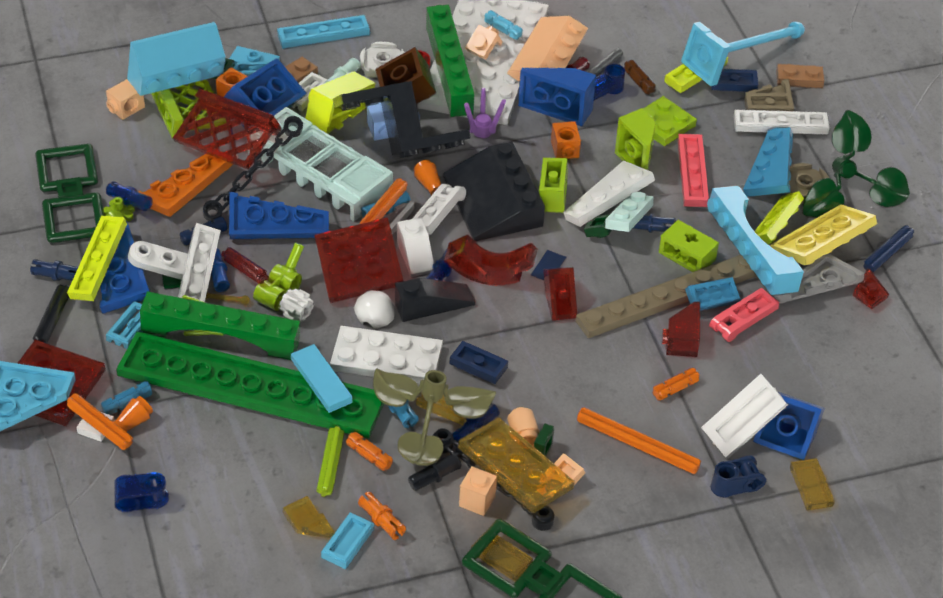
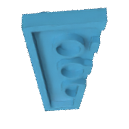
M790 127L768 130L743 188L744 194L747 197L790 192V166H792L790 153H792L793 133Z

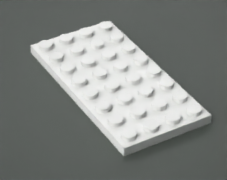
M525 0L458 1L452 17L475 93L473 119L480 114L481 89L485 88V114H488L493 121L501 101L505 99L506 103L497 124L508 126L519 95L520 82L508 75L507 72L539 19L547 16L549 5ZM492 10L498 16L501 15L514 23V25L521 27L523 35L518 40H514L509 37V34L506 35L496 29L503 42L501 46L495 44L485 60L468 52L465 46L478 25L485 28L487 26L493 27V25H489L484 21L485 13ZM434 60L430 72L436 94L418 103L417 108L450 114Z

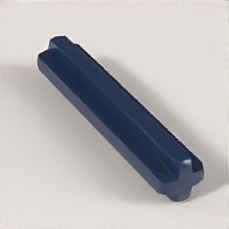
M908 225L900 228L864 260V269H867L869 272L876 271L913 237L914 229Z

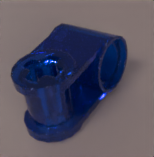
M151 472L138 475H122L114 481V506L119 511L132 512L143 509H158L165 506L169 501L166 479L161 473Z

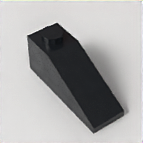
M425 278L395 283V306L402 322L475 305V300L467 284Z

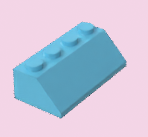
M207 23L130 42L127 80L139 95L142 96L223 74L225 53L216 23Z

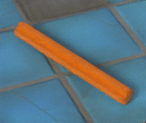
M582 407L577 415L578 422L687 472L696 474L700 468V459L590 409Z

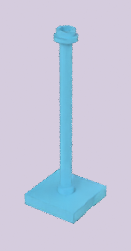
M795 21L791 22L784 29L726 43L701 22L693 23L681 62L708 85L714 86L718 84L729 52L788 36L794 39L799 38L804 34V26L802 23Z

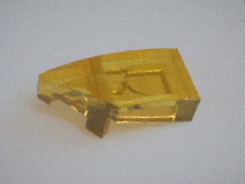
M308 496L283 507V514L296 533L320 537H332L334 535V530L324 514L318 513Z

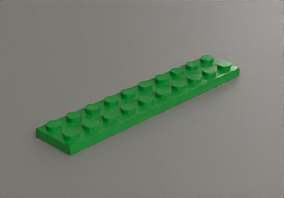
M138 331L116 368L117 376L140 382L147 381L152 385L327 429L338 426L344 433L357 432L367 439L370 438L384 405L377 398L373 389L342 382L352 395V403L328 413L299 371Z

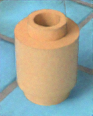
M518 407L508 415L507 421L514 442L521 448H530L534 446V442L540 432L533 411L529 408Z

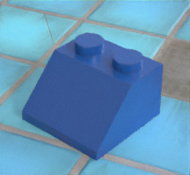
M778 392L788 405L755 434L753 442L805 460L817 433L825 408Z

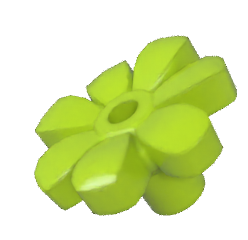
M116 197L109 201V207H104L103 211L105 216L125 217V220L130 222L134 218L133 212L135 208L133 204H128L127 200Z

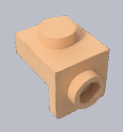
M478 25L465 48L468 52L486 60L495 44L501 46L503 41L499 37V32L493 27L487 26L485 28Z

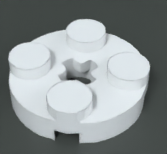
M375 42L371 44V48H368L366 51L364 48L361 51L360 66L367 78H377L376 68L405 52L397 49L396 44Z

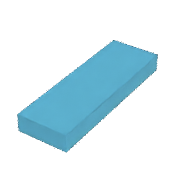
M315 344L291 353L292 362L328 413L352 403V395Z

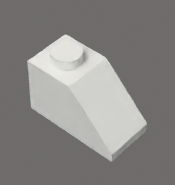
M422 218L397 222V244L410 277L435 273L429 236Z

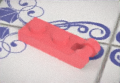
M761 287L716 315L711 320L709 326L714 331L721 332L722 337L727 342H731L739 333L776 311L779 307V301Z

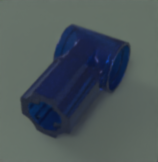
M610 64L606 66L603 74L596 77L594 101L608 93L619 94L624 90L625 68L622 65Z

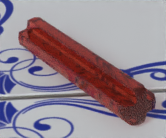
M227 247L226 251H222L221 255L224 257V261L255 282L263 284L265 280L269 279L267 270L235 249Z

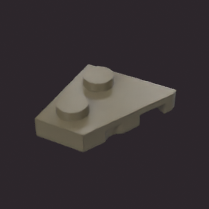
M789 79L782 80L781 85L773 88L771 85H767L759 90L745 93L746 110L794 111Z

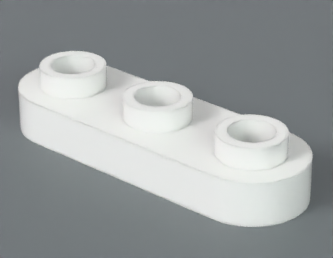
M137 241L131 245L128 252V260L133 266L182 280L188 256L187 253L144 241Z

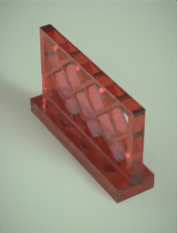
M199 89L195 95L198 100L173 136V140L179 144L249 170L254 163L255 157L261 152L271 135L277 136L282 128L274 115ZM201 110L208 112L207 117L197 120L196 117ZM226 118L225 124L215 127V120ZM210 123L211 129L202 133L199 132L198 127ZM241 124L244 125L245 130L233 134V127ZM195 130L194 136L189 138L183 137L187 131ZM228 130L229 136L218 140L217 133ZM259 131L263 132L259 139L252 141L251 134ZM213 136L214 142L202 145V139ZM247 137L248 143L236 147L235 140ZM231 142L232 149L220 152V146ZM250 150L245 161L239 159L238 153Z

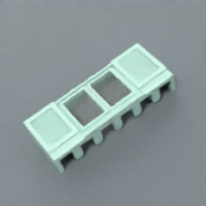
M287 107L256 128L247 137L248 155L252 157L260 150L270 148L275 143V137L283 129L286 118L289 116L299 117L303 122L302 133L298 137H293L285 146H279L274 151L273 158L278 160L279 172L285 176L291 169L296 171V181L301 187L306 185L308 180L314 183V193L318 198L324 196L326 191L332 194V205L335 209H340L344 202L350 205V220L353 222L362 216L361 207L377 202L393 184L392 171L371 158L356 152L353 148L320 130L317 126L312 125V122ZM295 126L289 127L291 131L297 130ZM283 133L280 138L284 142L289 136ZM266 152L261 157L263 163L270 157L266 156Z

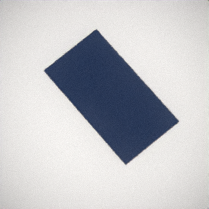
M547 250L531 273V276L550 282L566 257Z

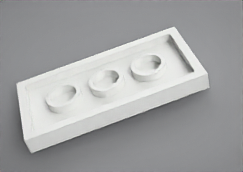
M340 326L330 366L336 372L374 377V372L377 368L384 372L408 376L420 384V381L424 380L425 374L428 371L438 369L443 340Z

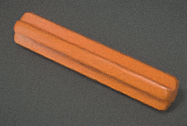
M401 178L396 179L360 221L359 228L365 233H370L406 191L407 182Z
M74 393L68 398L67 407L119 448L126 450L132 445L133 437L79 394Z

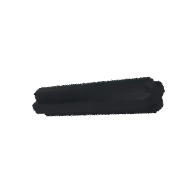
M60 284L56 287L33 336L36 346L45 347L69 298L67 294L69 286Z

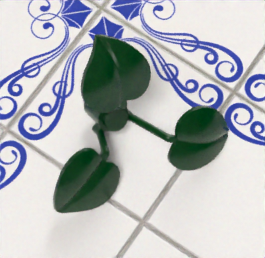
M846 110L835 126L831 138L833 147L838 152L844 154L836 158L832 164L837 186L830 178L818 180L811 187L804 200L802 213L805 216L818 218L833 208L844 205V196L839 192L842 188L841 177L848 179L856 175L873 183L874 185L869 191V196L874 203L883 207L897 206L909 197L910 191L907 178L901 170L894 167L884 168L879 171L876 180L857 171L856 163L850 160V158L855 155V151L863 152L868 149L872 134L870 127L861 116L853 111Z

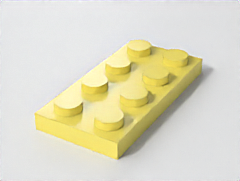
M839 205L770 244V246L787 257H793L801 265H810L816 259L831 253L835 248L848 243L852 238L867 232L869 228L877 224L876 215L845 205Z

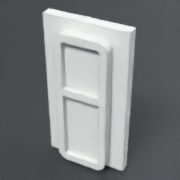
M760 374L701 428L725 458L728 459L788 404L777 392L776 388Z

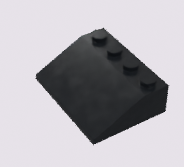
M512 141L489 146L443 173L447 184L453 188L455 186H462L466 189L465 199L458 201L456 205L474 242L543 227L545 205Z

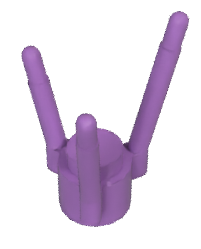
M485 88L481 89L480 114L475 119H473L469 104L465 103L464 107L470 124V133H473L478 138H487L491 133H496V125L506 100L503 99L493 121L488 114H485Z

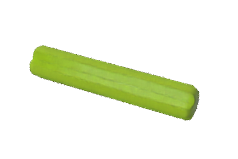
M338 426L328 430L316 491L322 497L333 493L344 438V431Z

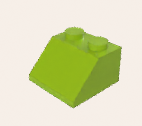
M643 108L619 117L615 154L622 161L624 160L648 170L654 144L656 121Z

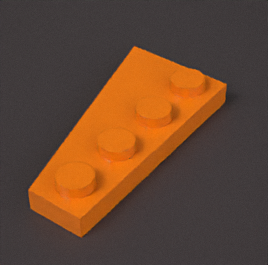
M214 149L190 162L189 168L177 169L170 173L171 177L163 182L157 180L150 184L149 190L143 193L140 190L133 193L134 202L171 217L234 164L233 156Z

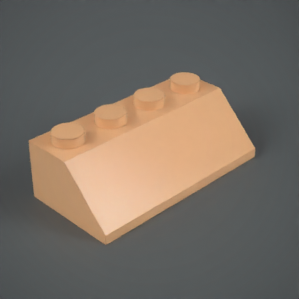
M571 16L541 17L507 74L520 82V70L522 68H566L588 28Z

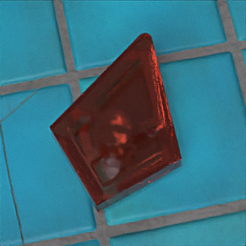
M867 269L864 274V281L858 283L853 296L872 310L886 300L889 293L873 272Z

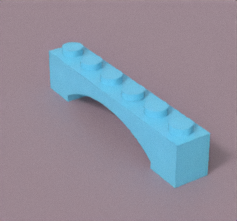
M739 186L712 188L711 196L707 202L709 212L717 220L719 226L728 235L769 293L776 295L798 292L804 271L793 257H787L776 251L754 232L745 217L749 199Z

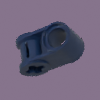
M750 455L719 462L715 466L710 488L715 495L724 498L746 492H755L766 484L767 479L764 474L759 472L755 457Z

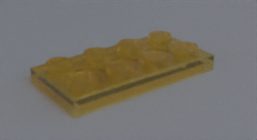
M501 418L495 419L459 440L458 448L484 471L496 475L497 482L532 513L542 509L571 491L574 487L575 481Z

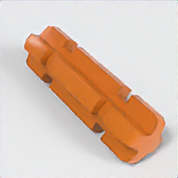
M690 368L684 371L685 374L680 373L664 381V383L654 386L652 393L657 400H663L669 397L668 394L673 395L688 387V384L692 385L698 382L699 372L695 368Z
M357 432L348 435L346 444L353 450L356 448L357 453L372 464L375 462V466L382 471L390 469L393 463L391 456L386 453L383 454L381 449L367 439L364 441V437Z

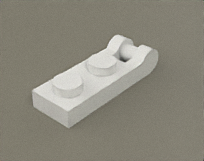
M441 184L413 219L421 217L427 233L431 235L456 203L465 199V187L455 186L453 188L449 184Z

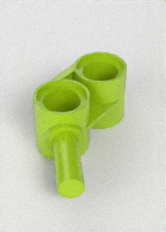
M295 242L286 265H275L269 274L268 281L261 280L253 293L254 300L278 311L281 307L280 301L284 293L286 294L289 289H299L302 275L297 273L295 268L304 248L302 244Z

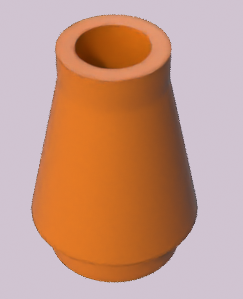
M422 160L414 167V177L432 196L441 185L436 165L430 160Z
M138 396L136 399L132 398L114 423L127 432L150 419L153 409L141 396Z

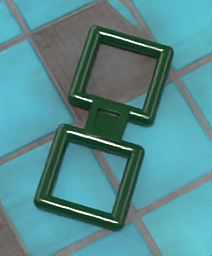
M90 143L37 150L35 157L40 190L42 192L58 191L57 198L42 201L47 241L49 243L92 238L101 216H104L100 193L83 194L82 187L93 186L98 183L93 146ZM77 154L85 155L87 177L49 182L46 165L47 158ZM92 203L96 227L56 232L53 208Z
M496 519L461 560L464 567L512 598H517L526 587L538 594L539 598H554L570 577L603 598H623L620 594L573 564L565 565L560 572L546 564L552 556L551 551L503 519ZM500 532L537 555L514 584H511L476 561Z

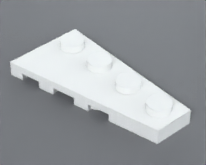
M623 160L564 211L566 221L581 227L631 196V193L637 192L654 182L653 172Z

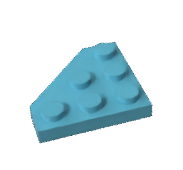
M0 361V431L68 400L76 380L75 373Z

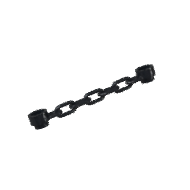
M289 116L286 118L283 129L275 137V143L270 148L263 149L255 157L254 165L248 171L241 172L232 182L233 187L227 193H222L215 200H209L204 204L203 216L207 221L213 222V219L222 217L223 210L229 205L230 192L235 193L236 191L243 190L252 181V174L258 168H264L273 159L274 151L279 146H285L293 137H298L302 133L303 122L299 117ZM295 126L297 130L291 131L289 127ZM283 133L289 136L284 142L280 138ZM266 152V156L270 157L262 164V161L259 159ZM245 175V179L248 180L240 187V183L237 182ZM222 197L223 201H227L223 206L218 202ZM215 210L217 214L212 216L208 211Z
M441 428L433 434V436L441 439L443 453H455L469 468L474 467L477 462L484 467L482 468L483 471L496 475V489L519 503L521 508L532 516V525L536 529L546 531L553 527L555 514L549 506L539 505L534 500L520 493L516 486L507 479L500 478L486 463L465 451L464 447L454 440L453 434L448 429ZM453 444L457 446L455 452L452 450ZM503 482L510 487L509 493L501 488ZM530 503L536 507L534 511L528 508Z

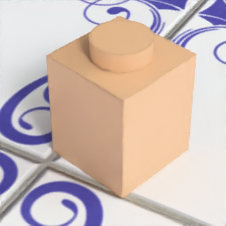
M472 466L460 485L459 507L485 516L496 497L497 476Z

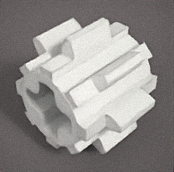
M296 288L294 290L289 289L286 294L284 293L280 301V310L284 312L283 316L297 321L306 320L314 306V301L309 298L310 294Z

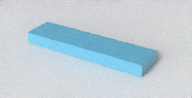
M365 15L278 28L277 35L282 49L366 36L370 35V28Z

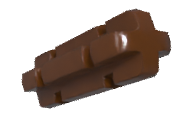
M634 60L626 61L624 70L627 74L630 75L645 94L654 93L655 83Z

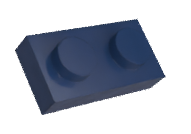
M722 69L718 84L711 86V90L742 92L758 90L757 70Z
M462 341L450 356L449 362L450 365L493 384L498 382L508 368V360L465 341Z

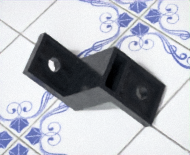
M411 81L341 94L333 98L334 108L341 107L342 111L356 109V107L361 106L360 103H365V107L381 103L392 155L399 154L400 158L419 154L418 150L421 149L423 154L441 150V145H444L445 149L465 145L464 140L471 138L469 129L423 138Z

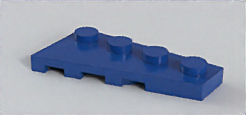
M230 192V239L329 237V211L300 205L292 207L284 205V202L280 201L272 203L262 201L259 197L250 196L247 198L238 196V193Z
M128 222L101 283L102 300H100V309L102 314L131 305L134 301H143L147 291L150 292L143 269L133 266L128 260L130 247L135 243Z

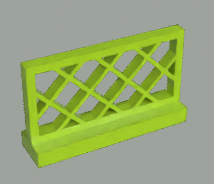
M207 79L190 83L187 86L174 87L182 91L180 94L171 91L172 88L151 93L172 139L181 138L182 131L227 126L228 120ZM194 85H196L198 87L203 88L204 90L201 92L199 90L194 89L193 87ZM188 93L190 95L195 96L196 99L192 100L188 97H185V95ZM205 100L211 104L207 106L200 103V101ZM181 102L189 106L186 109L177 104ZM196 108L203 111V113L200 115L192 110ZM210 114L218 117V119H210L207 116ZM186 117H189V118H192V119H194V120H196V121H194V122H185L184 119H185Z

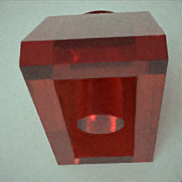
M574 267L543 269L545 295L552 321L575 319L577 303Z
M693 302L669 318L668 328L662 330V344H666V355L697 357L700 344V302Z

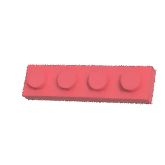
M679 134L678 150L684 207H707L709 194L702 134Z

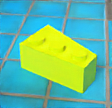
M353 71L312 88L308 95L309 102L305 119L327 134L335 128L340 130L343 127L342 122L348 117L354 118L366 107L365 103H360L361 106L356 107V109L342 111L341 107L334 108L333 98L341 94L375 88L376 83Z

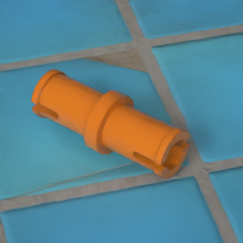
M372 492L365 493L369 500L362 495L358 505L371 516V521L376 526H381L393 540L399 539V536L395 533L396 531L402 537L406 527L392 514L391 508L388 505H383Z

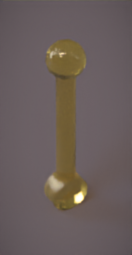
M207 292L205 300L211 298L241 302L243 305H247L250 302V298L247 295L236 297Z

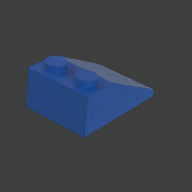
M276 58L235 84L221 101L251 135L256 128L284 108L293 106L307 93L279 59Z
M522 68L520 70L518 106L566 122L576 121V125L582 127L593 110L596 75L576 68Z

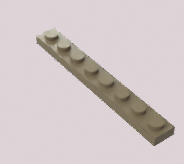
M738 255L576 315V323L589 339L689 302L685 289L690 285L733 277L735 284L754 278L757 275L750 268L744 257Z

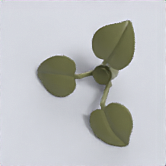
M377 368L373 377L374 392L377 398L386 405L401 407L405 405L407 400L414 401L421 391L424 399L428 401L422 435L417 432H407L400 436L397 443L400 455L409 462L420 466H427L437 462L443 453L441 439L435 436H427L433 403L438 402L444 395L446 404L453 405L452 409L455 414L464 418L474 419L483 416L488 411L495 398L496 391L457 386L448 390L449 386L446 384V375L438 370L428 371L425 374L424 380L420 381L419 387L408 376L384 372Z

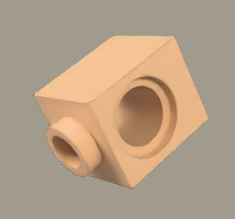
M127 79L106 90L107 108L122 120L145 108L144 95L140 96Z

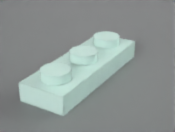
M642 192L631 193V196L626 198L605 219V229L629 232L653 207L654 197L646 196Z

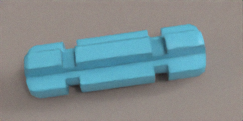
M492 10L485 13L484 21L489 25H493L494 28L506 35L509 34V37L514 40L522 37L523 29L514 25V23L501 15L498 16Z

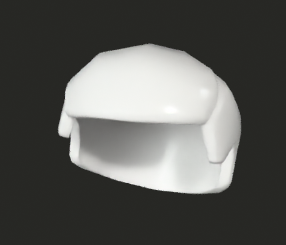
M371 290L365 292L357 299L354 306L355 315L361 324L368 322L374 329L387 326L394 320L396 314L390 297L382 291Z

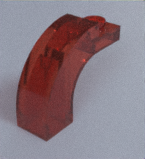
M467 234L449 242L444 261L454 271L472 281L495 286L510 285L520 282L522 272L528 271L534 266L538 248L531 242L511 252L495 253L479 246Z

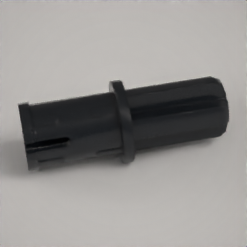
M451 453L449 456L414 473L408 478L411 488L418 491L435 481L441 482L442 477L461 469L460 459L455 453Z

